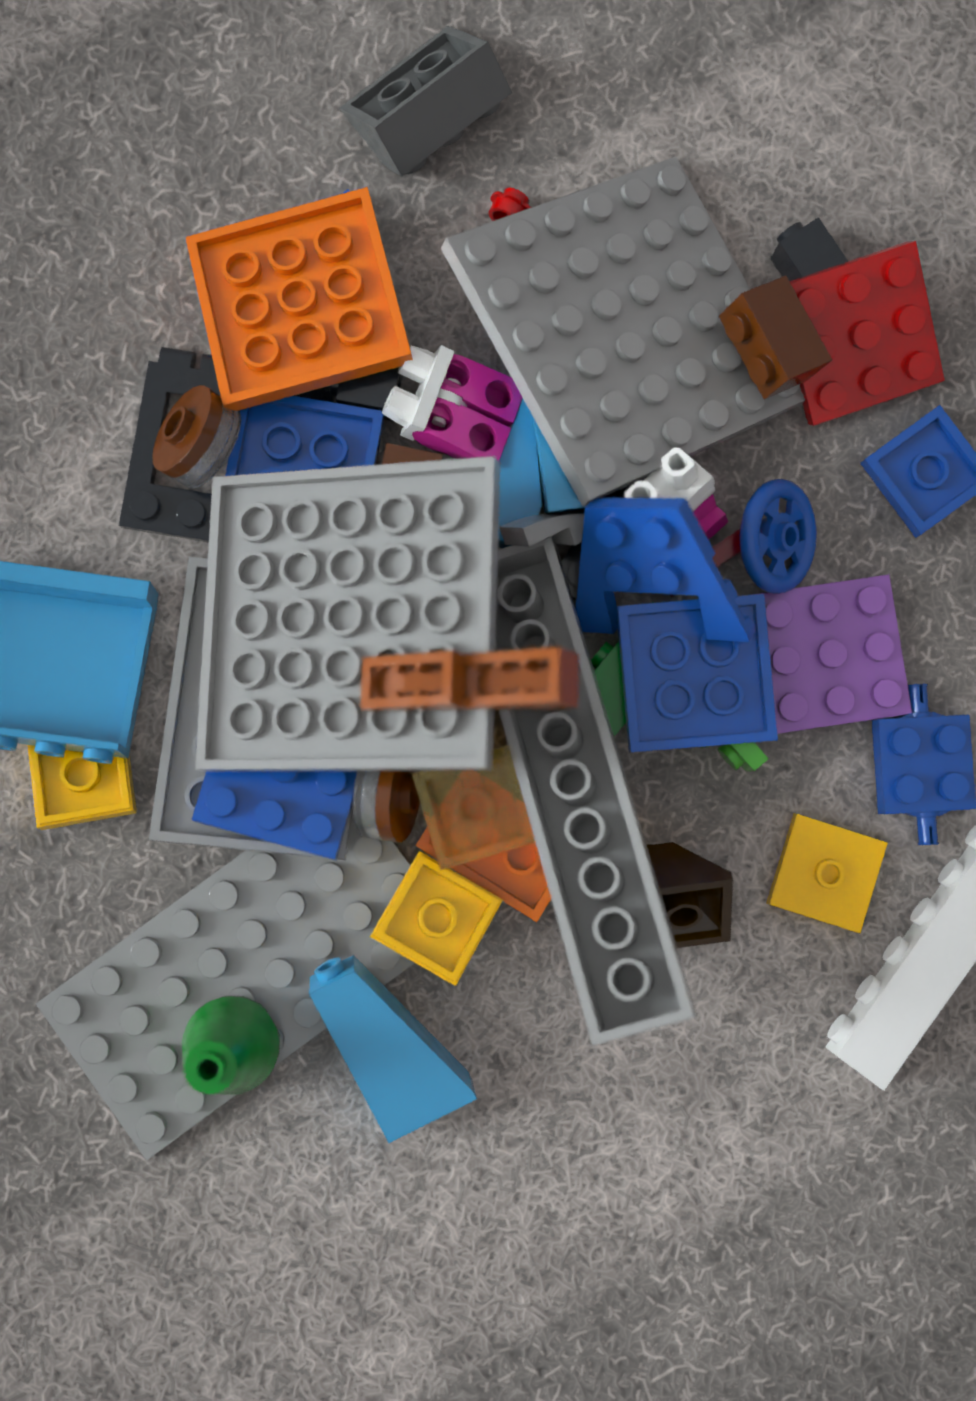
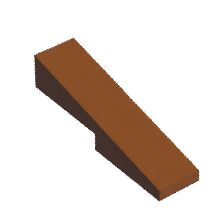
M562 647L462 654L451 650L363 657L361 710L578 708L579 654Z

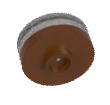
M204 385L193 387L175 403L160 427L153 448L152 459L154 467L189 488L194 489L203 486L218 473L235 446L241 427L240 410L235 411L224 407L221 395Z
M357 771L353 794V816L356 830L361 837L399 843L408 838L415 824L421 801L422 771Z

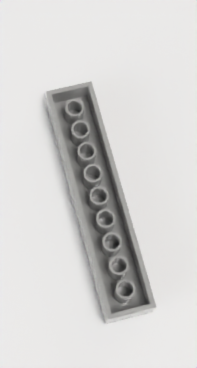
M552 536L530 547L512 545L498 550L495 650L510 651L562 647L579 654L578 708L499 709V713L593 1046L695 1018L697 1013L560 554Z

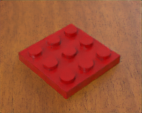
M907 241L790 281L832 358L830 363L809 380L800 384L805 398L802 404L809 425L815 426L945 381L916 241Z

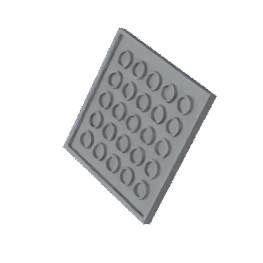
M677 157L447 237L441 247L443 254L582 507L597 498H603L648 477L652 472L661 468V459L674 447L680 448L691 457L792 410L805 401L800 384L764 400L756 384L751 380L748 369L736 347L728 338L719 315L741 293L750 290V287Z
M495 456L213 477L195 770L204 772L492 770L494 709L361 710L363 657L451 650L462 654L495 652L500 462Z

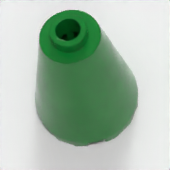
M222 996L204 1004L193 1014L184 1030L182 1055L185 1078L194 1090L203 1094H241L256 1088L270 1075L279 1056L280 1034L277 1026H275L273 1020L268 1015V1011L260 1003L244 996Z

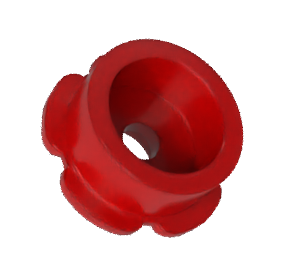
M506 188L503 193L496 191L490 197L493 204L489 210V217L492 221L529 209L531 208L529 199L523 192L515 188Z

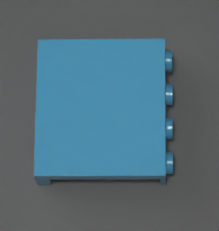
M0 561L1 750L16 751L18 743L35 746V753L52 757H64L65 750L83 752L82 758L84 760L97 763L112 764L113 756L129 758L159 593L150 581Z

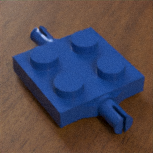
M928 684L908 685L912 713L892 719L871 720L878 814L903 813L911 817H917L918 845H938L936 816H941L952 810L976 809L970 715L944 716L935 712H929Z

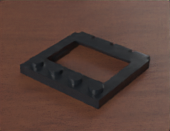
M162 347L158 362H148L119 520L121 528L209 543L212 494L154 484L157 469L154 467L152 456L157 434L167 416L171 393L184 395L193 387L204 385L220 395L212 355L203 354L200 369H194L196 361L195 352ZM326 387L294 395L333 403L335 397L330 395V391H326Z

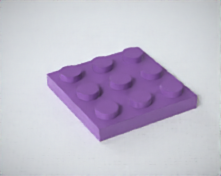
M890 575L793 588L788 592L780 594L759 593L765 596L777 734L912 713Z

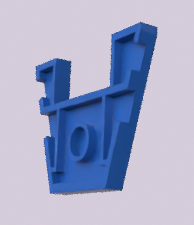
M597 498L587 504L584 512L576 611L583 632L614 634L618 628L617 604L614 592L698 596L707 640L749 642L756 630L749 615L744 617L736 604L735 599L738 594L730 579L722 578L712 560L715 551L686 498Z

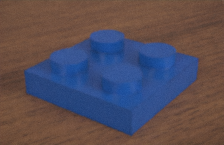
M941 405L930 411L860 463L915 538L922 535L976 495V452Z

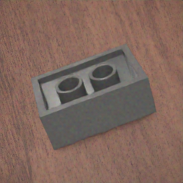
M447 26L342 105L340 110L384 166L402 177L405 174H411L421 169L426 164L427 157L441 146H448L459 140L464 133V129L474 121L493 114L499 108L500 102L510 95L512 91L489 42Z

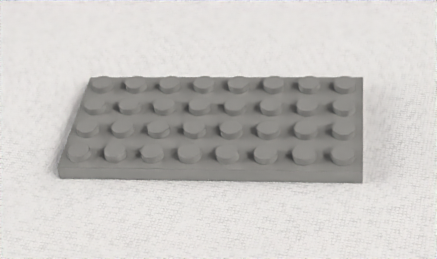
M357 791L352 806L346 860L335 861L326 858L245 850L38 1001L36 1005L144 1158L148 1160L235 1096L200 1093L194 1090L185 1078L182 1055L184 1030L193 1014L204 1004L222 996H244L260 1003L268 1011V1015L273 1020L275 1026H277L280 1034V1050L276 1066L327 1028L309 995L310 976L314 975L315 969L322 963L337 957L342 961L354 955L383 985H386L414 964L407 958L370 938L372 931L411 864L395 842L385 841L380 837L375 814Z

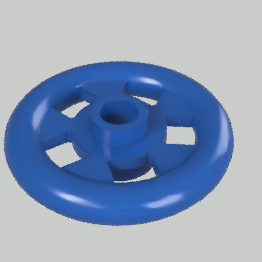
M774 479L761 485L750 497L745 507L740 527V551L749 577L759 588L773 594L788 592L804 579L812 564L817 539L816 520L807 495L798 485L789 480ZM780 498L786 500V513L778 512ZM764 555L772 559L768 568L762 558ZM791 556L792 562L786 570L784 560Z

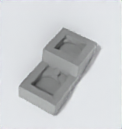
M544 513L514 520L499 528L505 545L530 547L552 536L555 544L577 545L582 542L584 514Z

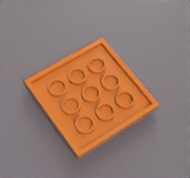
M368 187L185 237L222 404L227 413L401 367L405 361L413 360Z

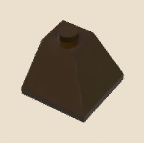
M674 842L654 845L647 844L677 948L730 941L733 877L731 872Z

